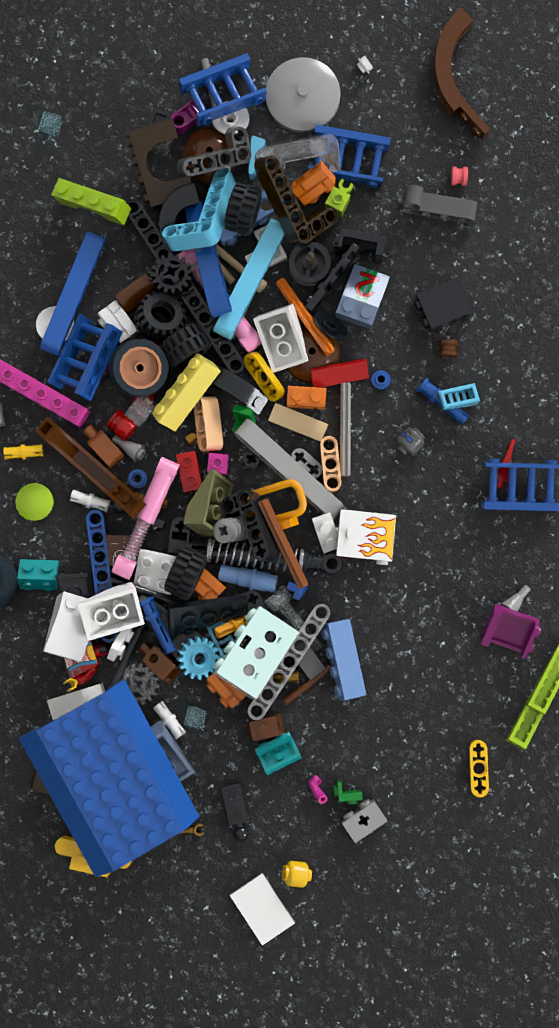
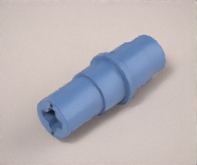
M221 564L218 581L249 588L250 591L255 589L275 593L278 576L258 571L257 568H239Z

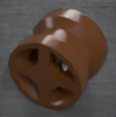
M443 339L439 341L441 346L439 357H458V352L456 351L458 346L457 340Z

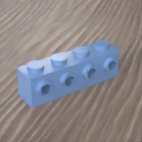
M350 619L324 624L322 637L326 640L327 644L326 655L330 659L332 666L330 667V673L335 680L334 692L339 700H349L365 696L366 690Z

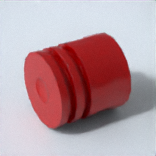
M119 409L108 421L106 427L114 431V434L123 441H126L136 430L138 423Z

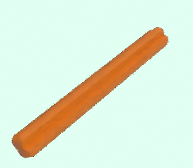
M284 278L276 282L278 289L288 303L294 305L298 317L327 356L335 351L333 345L318 328L314 319Z

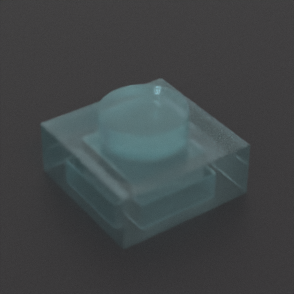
M43 111L38 129L39 131L57 136L63 118L60 115Z
M189 705L184 725L203 729L208 710Z

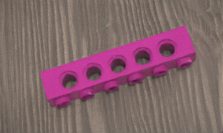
M0 360V383L75 426L83 427L91 413L88 409Z

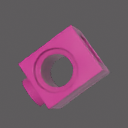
M209 453L207 473L214 469L222 476H227L229 456L226 454Z

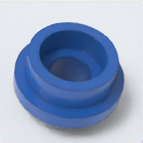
M383 370L376 371L371 378L372 385L379 390L387 388L390 384L389 374ZM381 376L385 381L380 383L377 378Z
M140 469L133 470L128 476V482L134 488H142L147 483V475ZM141 476V481L135 482V477Z

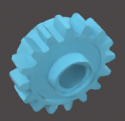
M195 636V640L188 638V643L181 644L183 647L177 651L180 653V656L176 660L180 661L178 668L184 669L182 671L184 675L189 674L191 679L196 676L198 680H201L202 675L206 678L209 677V671L214 673L215 659H219L220 656L215 654L218 648L213 647L214 643L212 641L208 642V639L205 637L200 639V637ZM200 653L201 659L195 662V656Z

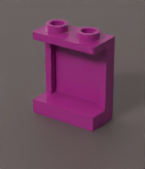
M495 604L482 633L481 645L488 647L491 642L520 652L521 658L526 659L527 654H531L533 651L534 638H538L541 632L539 619Z

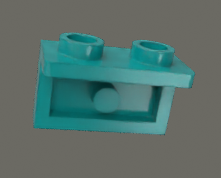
M20 559L17 576L19 588L24 590H58L55 575H58L59 561Z
M289 732L276 736L270 742H263L255 749L267 775L302 758Z

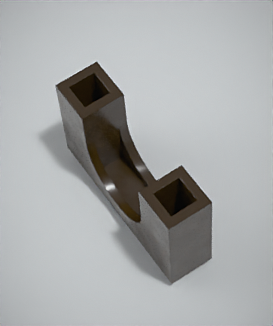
M173 119L128 131L129 136H126L129 148L133 147L135 152L132 155L134 165L139 166L141 172L137 174L140 185L144 184L146 192L143 193L146 204L150 203L151 207L163 204L165 198L174 189L191 183L190 176H183L169 181L158 180L150 174L146 165L147 154L154 145L178 138Z

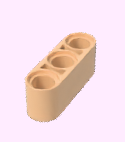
M204 396L194 406L198 447L201 451H220L223 447V435L218 399L215 396Z
M326 436L320 443L323 484L329 492L334 493L341 486L338 443L334 437ZM326 441H331L334 444V448L326 450L323 444ZM327 460H333L336 463V467L328 469L325 463ZM335 479L338 482V486L330 488L327 485V481Z

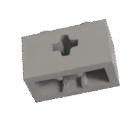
M369 799L365 800L359 805L360 808L357 811L353 812L351 810L343 816L344 819L341 822L355 843L387 822L386 817L374 799L371 801ZM361 815L363 817L368 816L365 824L363 822L359 823Z

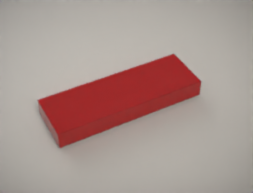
M366 359L310 369L312 387L317 388L369 379Z

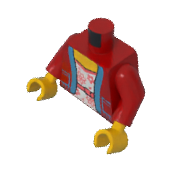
M89 640L81 662L64 658L70 679L64 681L63 684L67 682L71 684V688L67 690L68 692L75 689L76 686L88 682L98 670L97 666L100 665L99 657L108 654L106 643L95 646L94 641Z

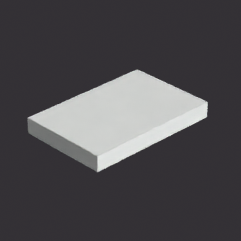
M263 873L230 894V897L262 945L295 924Z

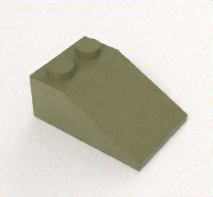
M211 469L187 506L184 525L204 538H215L213 529L216 522L228 517L227 514L221 511L220 504L224 498L232 495L234 484L216 470Z

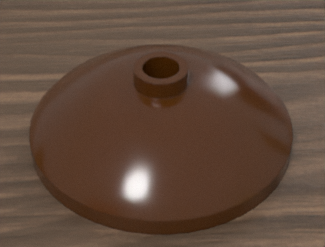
M204 128L196 131L185 142L182 159L206 153L208 149L216 151L227 148L225 134L220 133L216 128ZM222 154L220 157V161L222 164L225 162L224 154ZM206 158L203 160V166L205 168L208 166V160ZM188 164V166H186V170L188 168L195 167V165ZM236 166L228 167L231 173L234 172ZM217 170L191 177L199 182L211 184L214 173Z
M302 327L301 330L308 361L287 369L297 379L312 383L310 369L339 364L340 348L336 339L327 337L335 350L327 356L308 329ZM314 349L316 353L311 355L308 351Z

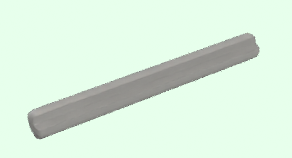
M344 382L340 385L341 476L348 477L350 476L351 384Z

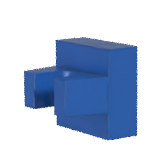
M289 581L286 589L294 592L292 598L301 602L308 585L298 589L296 584Z

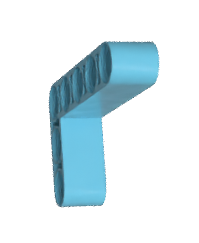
M229 168L219 169L214 173L199 221L171 225L163 230L162 236L170 250L181 251L210 247L219 241L224 227L228 201L234 186L237 184Z

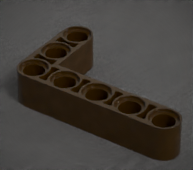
M270 155L255 160L254 168L286 238L291 244L308 243L337 222L338 213L336 209L331 207L318 209L304 217L277 157Z

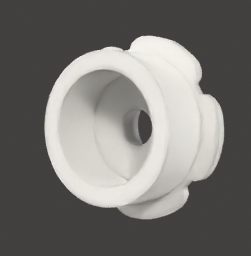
M365 56L361 59L358 58L360 61L357 63L358 67L363 73L367 71L369 74L373 67Z

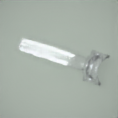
M282 585L264 603L272 613L281 610L283 615L299 631L304 622L289 604V600L293 596ZM306 625V633L312 635L313 632ZM316 637L310 647L317 652L323 645Z

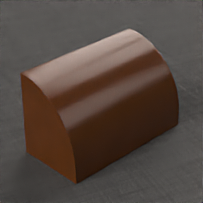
M145 273L117 293L115 297L125 312L130 315L137 310L140 302L147 294L150 295L153 291H156L158 294V291Z

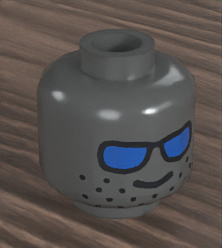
M408 427L397 437L396 441L399 444L397 449L403 455L408 453L413 456L424 446L425 442L423 439L425 437L417 428L414 427L412 429Z

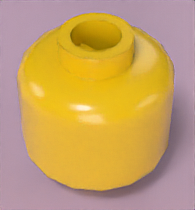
M289 861L287 865L283 866L282 880L285 881L287 886L303 888L308 881H311L312 871L309 870L306 862Z

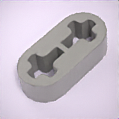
M295 449L291 457L296 460L295 454L298 453L300 455L303 453V459L306 463L304 464L300 460L298 463L307 472H310V468L307 467L308 464L312 467L317 466L318 474L313 473L312 476L315 479L320 477L322 474L320 463L304 449Z

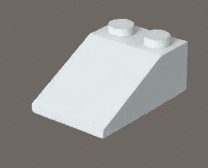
M293 304L258 315L253 319L273 373L308 361L300 321Z
M132 582L112 587L77 603L88 641L145 624L136 588Z
M62 592L57 596L43 652L81 662L88 640L77 603L87 598L67 592Z
M103 683L47 700L52 719H57L105 692Z

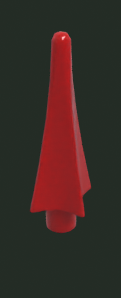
M514 439L510 441L502 462H511L515 444ZM499 467L497 471V489L502 490L503 484L508 482L509 467Z

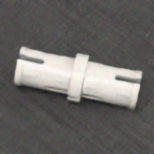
M77 490L72 491L70 501L86 505V508L92 507L105 512L108 511L110 500L96 497L92 493L86 494Z
M163 701L153 708L175 739H178L186 732L176 720L175 714L169 711Z

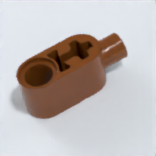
M90 425L83 431L89 438L87 443L110 468L125 456L101 429L97 431Z

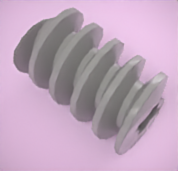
M241 516L220 519L214 526V537L220 543L248 539Z

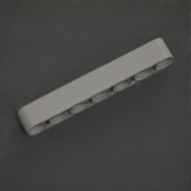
M246 419L234 433L244 445L283 480L293 479L298 481L303 488L306 501L322 515L330 512L334 520L340 513V510H343L345 506L251 420Z
M319 604L314 607L263 690L270 689L273 692V697L269 700L264 699L262 690L257 699H254L248 708V715L251 719L260 720L264 717L328 620L330 609L327 605ZM319 607H324L327 610L325 618H318L316 616V610ZM309 623L316 626V632L312 635L307 634L305 631V627ZM297 640H303L306 647L304 650L298 651L295 649L294 643ZM285 657H293L295 664L292 667L285 666ZM275 673L283 674L284 680L282 683L274 682L273 675ZM255 705L262 708V714L259 716H255L251 712L252 707Z

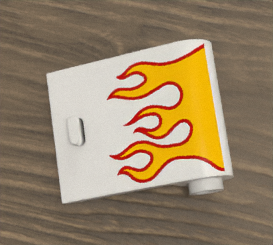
M341 509L336 556L373 559L377 561L376 564L388 565V562H392L396 515Z

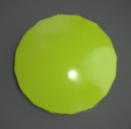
M31 483L22 487L17 493L15 500L16 509L19 514L31 521L45 518L54 506L53 495L50 490L38 483Z

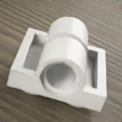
M140 549L134 584L171 595V593L164 590V585L177 556Z

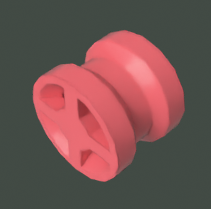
M452 166L451 186L456 184L466 186L468 167L458 169L456 166Z

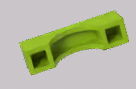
M61 178L58 179L51 194L60 204L74 209L77 207L88 209L109 221L121 225L125 224L131 211V207L123 199Z

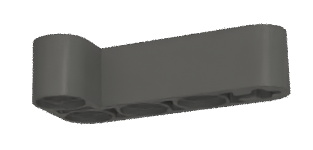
M243 127L228 128L225 133L227 148L183 158L177 163V171L183 176H195L247 163L251 159V148L246 129ZM235 131L239 133L237 140L234 138ZM239 150H241L243 153L241 159L238 158ZM222 154L225 155V162L223 164L220 161ZM205 158L208 160V166L206 168L203 166V160ZM188 164L195 165V167H191L186 170V166H188Z
M407 185L402 208L403 212L462 223L475 222L478 205L476 201L425 193L421 186Z

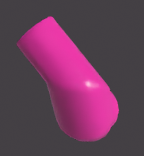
M314 775L312 779H309L308 784L313 796L319 803L323 804L327 801V796L319 788L322 780L317 775Z

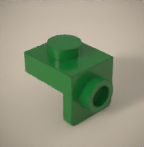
M235 405L233 409L235 423L232 433H235L246 419L256 424L253 409L247 406Z
M337 780V785H334V796L338 797L339 802L347 801V804H358V800H363L361 790L342 791L341 780Z

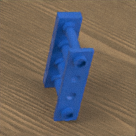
M248 53L179 79L178 89L181 95L190 94L199 111L196 116L197 127L208 125L213 120L249 106L260 105L266 100V88L257 90L247 71L250 68L251 61ZM241 74L250 94L240 97L231 76ZM220 80L224 81L233 100L223 103L213 83ZM207 87L216 107L206 110L197 89Z
M316 124L314 138H318L319 145L315 165L323 161L326 143L334 141L338 144L333 169H328L336 179L367 184V187L370 188L382 187L383 178L378 177L382 152L389 149L390 137ZM347 144L355 145L356 147L352 172L341 170L344 149ZM366 147L373 148L375 151L370 175L359 174L363 150ZM308 165V171L311 168H313L314 165Z
M79 314L47 382L60 390L64 384L76 388L74 393L91 401L123 332L109 323H106L104 329L92 326L93 321ZM88 332L100 336L96 347L83 342ZM80 349L92 353L88 364L75 360ZM71 367L84 371L80 381L67 377Z
M489 458L488 462H482V466L490 467L489 497L486 500H481L482 509L559 511V503L553 499L555 469H559L557 460H545V464L500 462V459ZM497 467H509L508 497H506V501H498V497H496ZM517 468H528L527 498H525V501H517V498H515ZM536 468H547L546 498H544V502H537L536 498H534Z

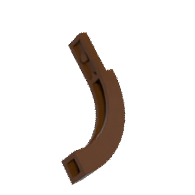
M460 7L449 19L440 35L434 57V81L439 98L451 117L458 112L461 121L467 122L471 127L472 133L483 140L488 136L490 128L460 95L452 76V53L459 40L471 29L473 20Z
M48 416L35 430L37 434L86 475L133 519L147 505Z

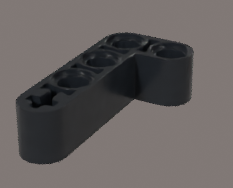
M241 490L224 498L220 504V509L227 515H241L254 558L262 562L270 563L275 561L278 551L273 535L258 506V502L261 501L259 494L253 491Z

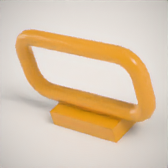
M287 479L252 490L257 492L259 496L287 487L295 489L299 507L295 510L276 515L282 529L298 525L297 517L302 515L307 507L303 488L298 481L293 479Z

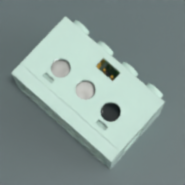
M260 606L255 609L252 608L245 617L247 622L245 625L239 626L234 634L236 639L234 642H229L224 649L225 656L219 658L213 666V669H215L214 675L251 699H257L299 633Z

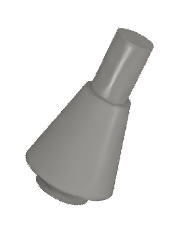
M116 435L112 439V442L120 446L134 462L142 460L146 454L144 445L123 441Z
M524 585L518 593L500 605L518 611L524 600L523 598L528 594L530 588Z

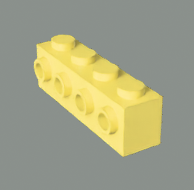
M196 353L184 371L179 374L172 387L167 390L160 403L155 406L152 414L156 420L171 430L176 431L221 372L212 361Z

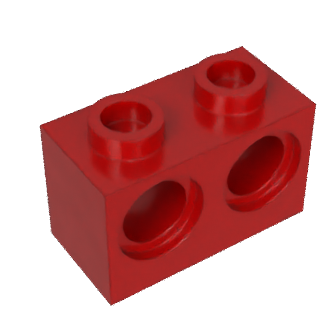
M191 451L177 454L183 492L185 494L197 492L202 484L196 452Z

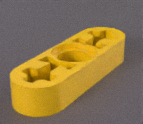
M251 352L245 355L244 365L266 397L273 402L283 398L285 394L284 388L263 357L258 352ZM261 372L266 374L267 381L262 379Z
M473 740L469 744L470 790L477 797H484L489 791L487 746L481 740ZM478 743L483 747L479 755L484 757V760H473V757L477 758V752L473 750V747H476ZM476 763L484 765V771L480 774H476L473 770ZM474 776L478 778L485 776V780L480 779L481 785L485 787L481 790V793L474 789V787L478 786V780H474Z

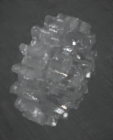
M134 663L131 670L126 667L125 671L127 673H123L122 678L126 681L129 677V689L132 693L139 692L143 695V697L134 696L137 703L141 701L144 705L146 704L145 699L153 700L151 694H158L154 689L160 687V685L155 684L159 677H154L155 673L153 671L150 672L148 666L143 668V663H140L138 667ZM135 671H142L146 674L138 676ZM135 679L137 681H143V683L141 684L142 689L140 687L135 688ZM149 680H151L150 691L147 688V682Z

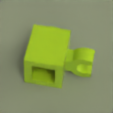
M344 179L340 180L339 189L333 187L325 202V208L331 207L336 209L338 216L341 218L350 202L351 195L348 193L353 189L352 183L348 188L342 186Z

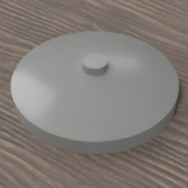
M302 57L288 60L274 70L267 82L266 105L268 111L281 127L297 133L315 131L316 124L327 125L338 110L340 103L339 82L332 70L318 60Z

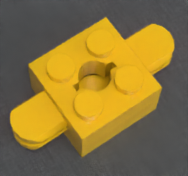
M61 836L55 843V850L59 855L72 857L69 869L93 874L74 838ZM131 862L125 864L124 866H122V867H120V868H122V869L128 868L129 865L131 864ZM107 873V874H104V875H101V876H103V877H108V876L110 875V873Z

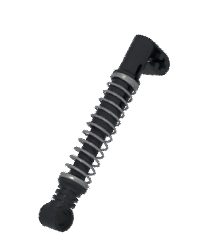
M184 517L175 518L171 524L168 555L177 556L179 551L184 546H187L206 555L207 562H210V560H214L215 563L222 561L223 564L230 562V565L238 563V566L245 564L246 567L252 565L253 568L256 562H260L261 569L264 563H267L268 570L271 564H275L276 571L279 565H282L283 572L286 569L287 564L281 552L278 553L276 560L273 562L257 561L253 556L251 546L247 545L246 542L241 545L238 541L236 544H232V542L220 543L212 538H206L205 540L190 539L191 529L184 525L186 529L182 530V534L187 536V538L173 537L174 534L179 535L177 527L184 524ZM299 549L295 551L296 559L303 573L309 572L310 569L312 570L311 572L316 570V573L321 571L323 574L333 576L340 571L342 562L335 554H323V557H321V554H318V556H316V553L311 555V553L304 549H301L300 552ZM330 560L335 561L337 567L331 570L326 566V563Z

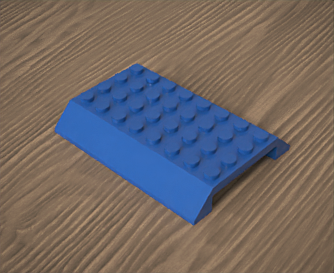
M125 679L39 729L36 728L18 738L95 877L119 869L181 833L200 817Z

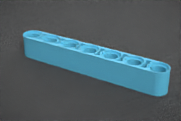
M271 218L229 297L232 312L220 315L213 332L229 340L232 339L285 237L279 221Z

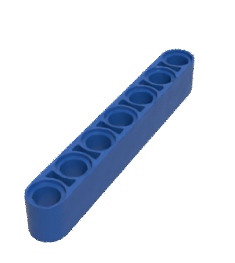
M200 200V203L184 207L188 223L199 221L204 206L203 200ZM216 244L210 247L194 249L212 317L215 318L232 312Z
M87 231L42 339L41 350L59 356L105 244V237Z
M92 510L87 514L86 522L95 595L103 590L114 587V584L109 582L113 574L108 558L106 518L102 512ZM95 514H99L101 517L98 524H93L91 521L92 516ZM97 533L103 535V540L100 543L94 542V536ZM99 552H104L105 560L100 563L96 560V555ZM101 571H106L108 578L101 582L98 575ZM116 632L112 639H108L106 636L101 638L105 642H114L120 632Z

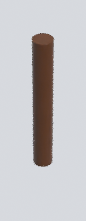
M329 663L324 666L325 670L313 679L306 680L283 698L285 703L288 705L327 675L331 667Z

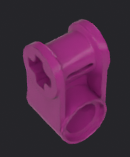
M193 100L171 115L170 119H173L174 123L176 121L183 122L181 126L175 125L177 135L184 134L196 125V116L199 111Z

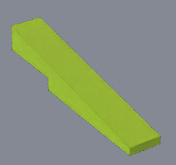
M559 644L506 738L507 742L522 750L527 748L542 716L546 714L559 688Z

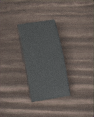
M297 640L294 643V647L296 650L302 651L305 649L306 644L303 640ZM310 647L299 662L300 667L310 680L326 669Z

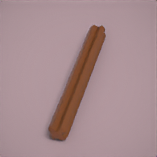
M263 499L259 501L258 506L298 589L306 587L308 585L307 579L269 500Z

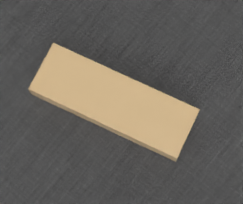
M275 403L268 419L271 423L319 442L323 439L328 427L327 423Z

